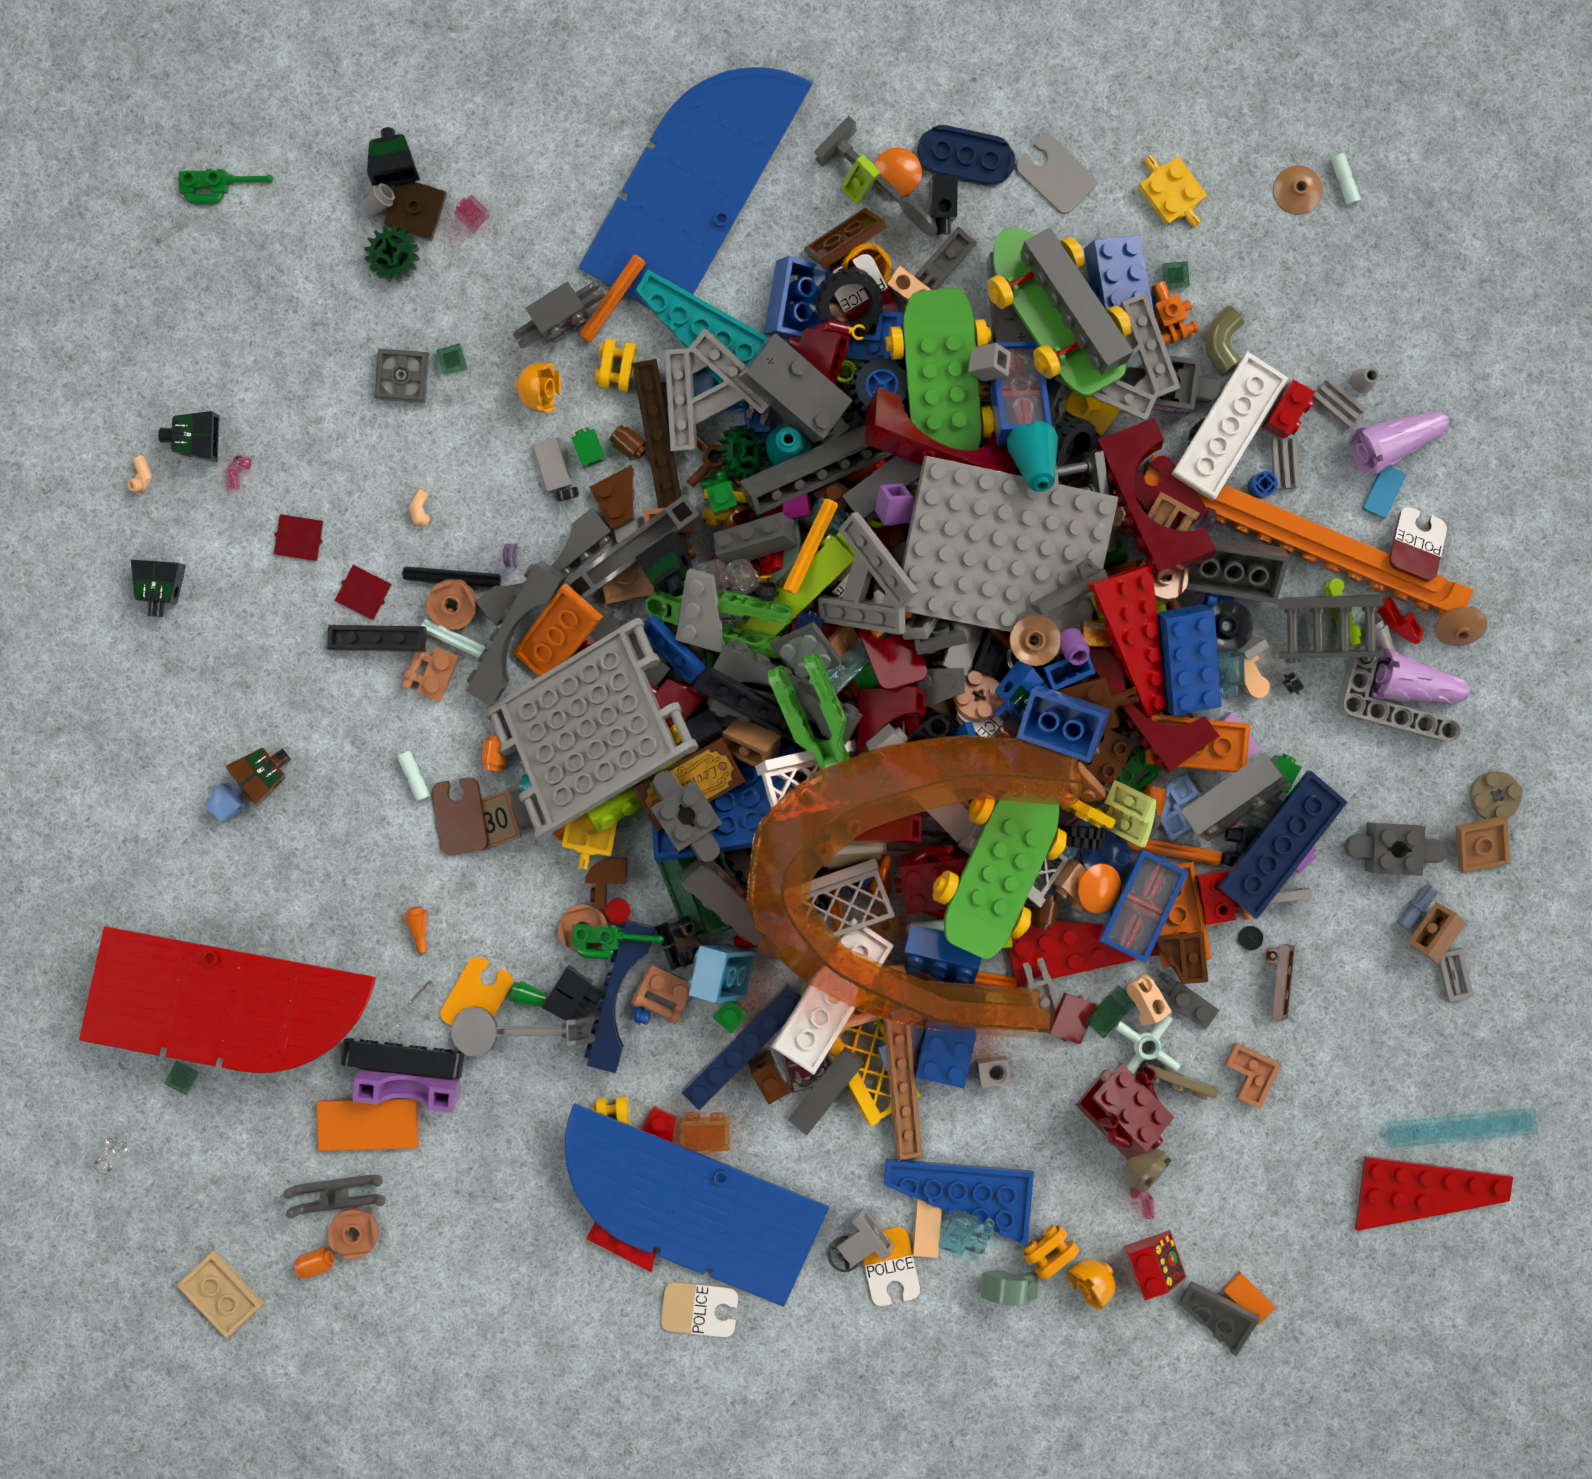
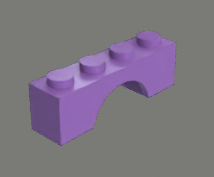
M903 483L880 485L875 512L884 525L893 526L910 523L916 497L910 494Z
M360 1068L354 1078L353 1101L379 1104L388 1099L409 1098L422 1102L428 1110L453 1113L459 1100L460 1078H443Z

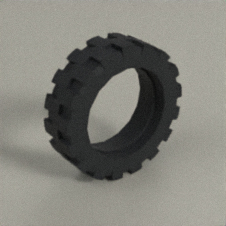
M849 267L847 270L840 268L838 272L830 273L826 281L823 280L819 286L821 288L816 292L817 302H815V308L818 312V317L822 322L833 320L847 323L850 327H854L857 324L863 325L865 330L860 328L854 330V334L857 337L861 336L860 333L869 332L871 330L870 327L878 323L879 314L882 315L883 312L882 303H884V298L881 294V288L873 277L862 269L860 271L854 267ZM847 284L863 286L869 295V303L865 312L852 321L837 320L830 311V301L833 294L840 287Z
M1071 415V417H1064L1063 421L1060 420L1056 424L1055 430L1058 436L1057 467L1082 462L1081 453L1091 452L1096 449L1097 443L1095 440L1097 439V433L1095 432L1096 427L1092 425V422ZM1073 437H1076L1073 451L1066 463L1063 464L1066 449ZM1083 472L1060 476L1058 480L1060 483L1067 485L1072 480L1081 478Z

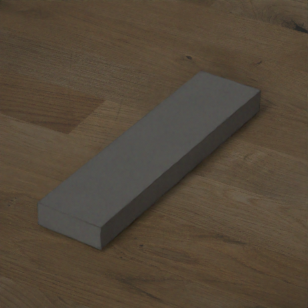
M844 1047L789 1117L788 1121L807 1136L865 1062L847 1047Z

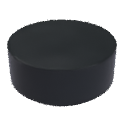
M578 487L553 492L557 502L579 497Z

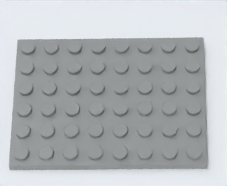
M924 456L901 566L919 592L905 606V612L1011 632L1014 625L1023 617L1040 615L1034 613L1030 605L1032 602L1078 578L1075 565L1086 559H1092L1097 568L1103 569L1118 497L1055 483L1044 492H1035L1029 488L1023 476ZM1087 590L1042 616L1051 619L1057 625L1060 634L1070 628L1080 631V620H1092L1095 607L1091 597L1094 592Z

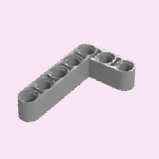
M1360 646L1353 650H1365V646ZM1349 657L1337 700V709L1342 715L1436 741L1452 742L1460 737L1461 726L1455 720L1368 697L1378 661H1367L1364 664L1360 661L1359 657ZM1356 674L1361 678V685L1358 688L1353 683V678ZM1350 698L1355 702L1353 711H1349L1346 706ZM1373 705H1376L1379 710L1376 718L1370 712ZM1398 711L1402 714L1400 724H1397L1394 719ZM1421 718L1426 722V727L1423 731L1418 726ZM1445 724L1450 729L1447 737L1442 733V728Z

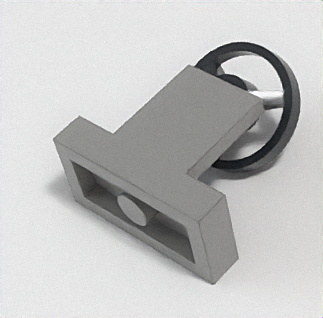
M864 1207L858 1210L852 1219V1223L858 1231L850 1237L842 1236L834 1239L828 1247V1261L837 1271L850 1272L854 1270L861 1260L874 1251L882 1261L892 1253L893 1243ZM841 1239H846L845 1241H843L842 1243H840V1244L837 1246V1248H834V1247H833V1245H834L837 1241H839V1240H841ZM831 1251L837 1253L838 1258L844 1262L845 1270L838 1268L833 1263Z

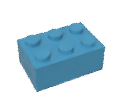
M731 944L699 946L694 956V973L689 980V996L713 1003L745 1000L756 951Z

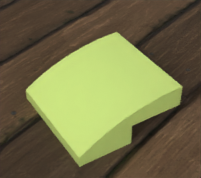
M1114 780L1105 803L1110 805L1106 815L1115 819L1116 822L1112 829L1105 825H1102V827L1140 847H1146L1154 821L1156 799Z

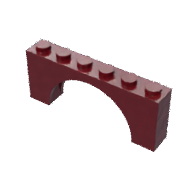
M878 387L867 405L864 444L922 465L924 456H930L1015 475V462L1008 452L1007 445L997 446L996 434L993 432L980 449H955L933 440L918 429L904 411L901 396Z
M1152 418L1098 439L1097 448L1094 451H1104L1108 485H1113L1116 491L1114 496L1118 497L1117 505L1119 508L1123 507L1126 513L1124 516L1126 525L1129 529H1133L1136 535L1134 540L1137 549L1140 552H1144L1146 557L1145 564L1152 565L1153 574L1156 580L1212 559L1216 548L1206 527L1193 531H1179L1164 527L1153 521L1142 510L1136 499L1133 485L1134 475L1147 457L1162 449L1164 442L1161 431L1155 419Z
M1089 646V657L1096 672L1093 678L1106 675L1110 691L1114 693L1125 690L1123 679L1124 664L1117 657L1114 648ZM1133 703L1117 707L1125 716L1122 718L1125 725L1130 730L1134 729L1139 735V738H1137L1139 744L1144 750L1147 751L1149 749L1154 755L1152 760L1160 771L1165 770L1166 773L1175 769L1219 737V734L1205 716L1187 724L1168 725L1146 717Z
M901 687L890 691L883 690L882 688L860 689L857 709L863 716L856 727L858 746L855 749V758L857 760L855 777L859 784V793L853 800L855 822L852 826L854 841L862 843H921L922 817L903 814L886 800L878 783V760L870 753L866 744L887 724H890L895 729L907 720L925 716L926 691L920 688Z

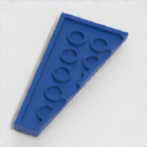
M886 1158L883 1182L885 1186L910 1197L913 1196L931 1206L941 1208L982 1228L985 1227L997 1232L999 1235L1013 1239L1024 1246L1028 1245L1034 1172L1032 1170L912 1160L898 1161V1159Z

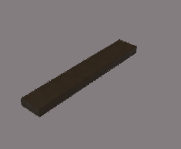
M657 359L632 363L659 509L668 507L682 495L674 452L670 448V431Z

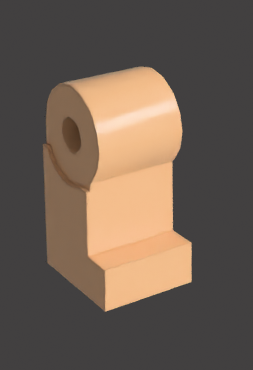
M900 265L886 284L891 294L893 293L907 303L913 293L930 290Z
M1257 655L1251 660L1236 657L1229 661L1228 664L1245 694L1252 698L1266 696L1270 690L1269 682L1261 676L1254 663L1260 659Z
M1142 974L1127 985V993L1135 1002L1141 1014L1138 1018L1142 1025L1157 1024L1172 1012L1159 988L1148 975Z

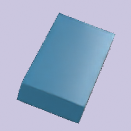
M1391 466L1378 473L1361 509L1381 519H1386L1407 474Z

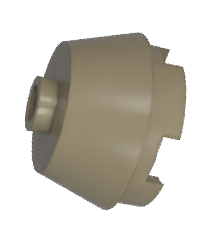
M1150 1148L1147 1153L1129 1159L1125 1158L1128 1163L1122 1171L1132 1189L1136 1188L1143 1195L1146 1189L1148 1190L1160 1177L1163 1169L1167 1168L1172 1160L1165 1155V1151L1158 1148Z

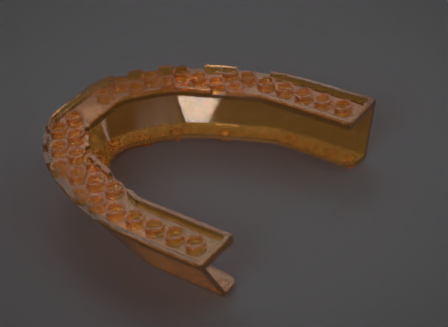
M946 736L880 747L816 771L795 788H791L778 800V803L765 814L756 829L752 843L747 891L748 909L756 929L773 953L802 980L852 1007L877 1017L917 1028L962 1034L1033 1039L1049 1033L1050 1015L1045 1008L1039 1006L1040 991L1038 989L924 981L847 948L836 937L813 906L810 898V885L817 871L855 837L873 827L915 813L974 798L1072 805L1080 798L1083 782L1077 760L1074 757L1022 739L985 736Z

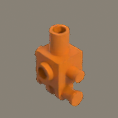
M1165 281L1151 287L1157 302L1153 306L1154 316L1160 331L1166 330L1167 332L1162 334L1165 344L1169 342L1172 344L1177 343L1178 338L1184 340L1188 338L1189 334L1199 332L1196 321H1191L1190 324L1185 326L1183 323L1188 318L1186 312L1192 310L1189 300L1182 302L1179 294L1171 297Z

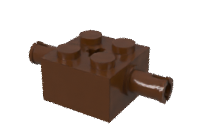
M1106 675L1067 685L1056 690L1111 709L1104 731L1119 727L1117 707L1139 702L1138 695H1134L1137 694L1135 686L1113 693L1110 691Z

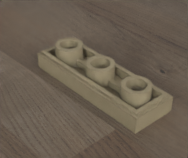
M1146 1061L1143 1063V1066L1155 1070L1156 1076L1153 1081L1160 1084L1161 1080L1170 1083L1169 1087L1181 1092L1184 1091V1088L1192 1090V1095L1207 1100L1208 1096L1216 1098L1219 1089L1214 1085Z

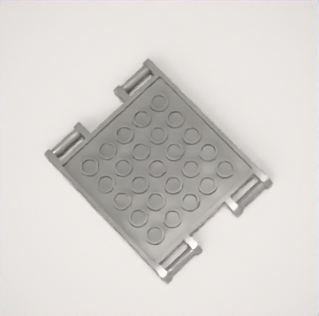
M641 618L631 620L485 711L500 741L499 749L501 754H512L517 748L532 784V787L519 794V799L526 807L535 830L533 834L536 841L547 839L551 833L680 757L693 753L699 748L696 740L692 739L684 722L680 704L674 702L660 709L644 672L648 668L658 666L660 659L652 650L644 632L645 625ZM632 633L635 634L644 654V658L641 660L638 659L630 641L629 635ZM502 713L511 732V739H509L500 716ZM670 717L683 742L678 746L666 722V719ZM535 797H537L547 823L543 825L535 805Z

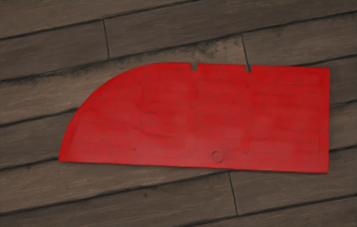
M104 926L79 1041L156 1056L160 1055L161 1047L167 1048L165 1055L167 1058L214 1067L216 1066L217 1058L223 1059L222 1068L240 1072L274 1073L286 1071L305 1065L324 1055L351 1031L368 1004L376 977Z

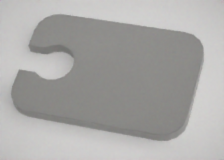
M1048 134L1042 135L1033 145L1047 154V162L1042 166H1037L1033 164L1031 157L1024 153L1017 162V171L1059 212L1070 213L1094 188L1096 183L1095 177L1053 136Z

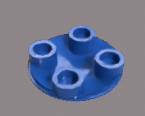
M1106 830L1104 850L1081 848L1080 858L1086 869L1096 864H1107L1113 867L1120 875L1128 866L1130 849L1127 842L1121 840L1115 833Z

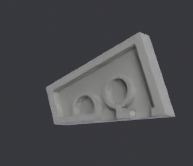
M694 569L687 571L676 640L721 653L725 646V641L722 639L721 630L723 628L722 621L719 620L717 608L719 603L714 575Z

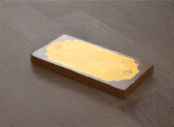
M721 737L661 770L672 772L682 787L695 780L708 802L746 782ZM659 772L632 786L657 832L662 827L652 813L651 807L661 802L653 788V779Z

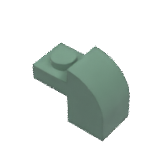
M1003 1270L983 1272L981 1298L1011 1306L1027 1305L1028 1300L1037 1299L1038 1275L1034 1272L1014 1275Z

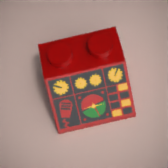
M1170 1230L1124 1246L1139 1293L1145 1301L1169 1293L1186 1278Z

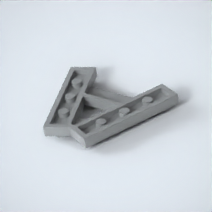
M1145 292L1122 301L1121 306L1128 314L1131 324V334L1124 338L1133 350L1131 357L1139 352L1146 375L1135 386L1118 380L1090 396L1143 421H1147L1157 397L1181 388ZM1056 375L1054 381L1065 385L1060 377Z
M707 329L700 333L689 348L664 350L671 451L697 450L696 424L744 399L761 415H764L770 409V406L737 378L746 365ZM709 366L724 380L721 384L694 397V373Z
M859 512L852 513L839 528V532L856 553L842 598L826 595L818 597L819 622L899 635L905 633V606L919 591ZM872 575L886 592L882 604L864 601Z

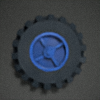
M878 355V360H874L872 356L868 358L867 364L862 362L859 365V371H854V379H851V395L854 407L858 409L861 417L863 415L867 416V405L878 387L901 396L904 411L906 413L909 411L906 367H903L902 361L894 362L891 356L888 359H884L883 355Z

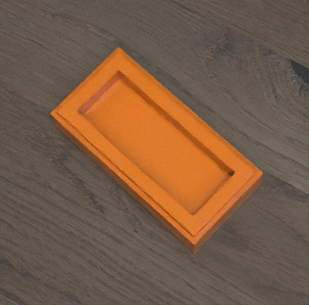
M1240 1271L1222 1288L1238 1305L1259 1315L1258 1325L1276 1309Z

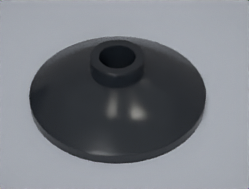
M1223 601L1211 607L1215 613L1217 648L1232 651L1244 646L1249 641L1253 632V619L1248 609L1235 601ZM1225 621L1229 623L1227 631L1222 628V624Z

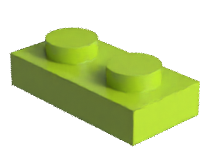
M862 154L856 159L840 188L857 205L865 198L880 171Z

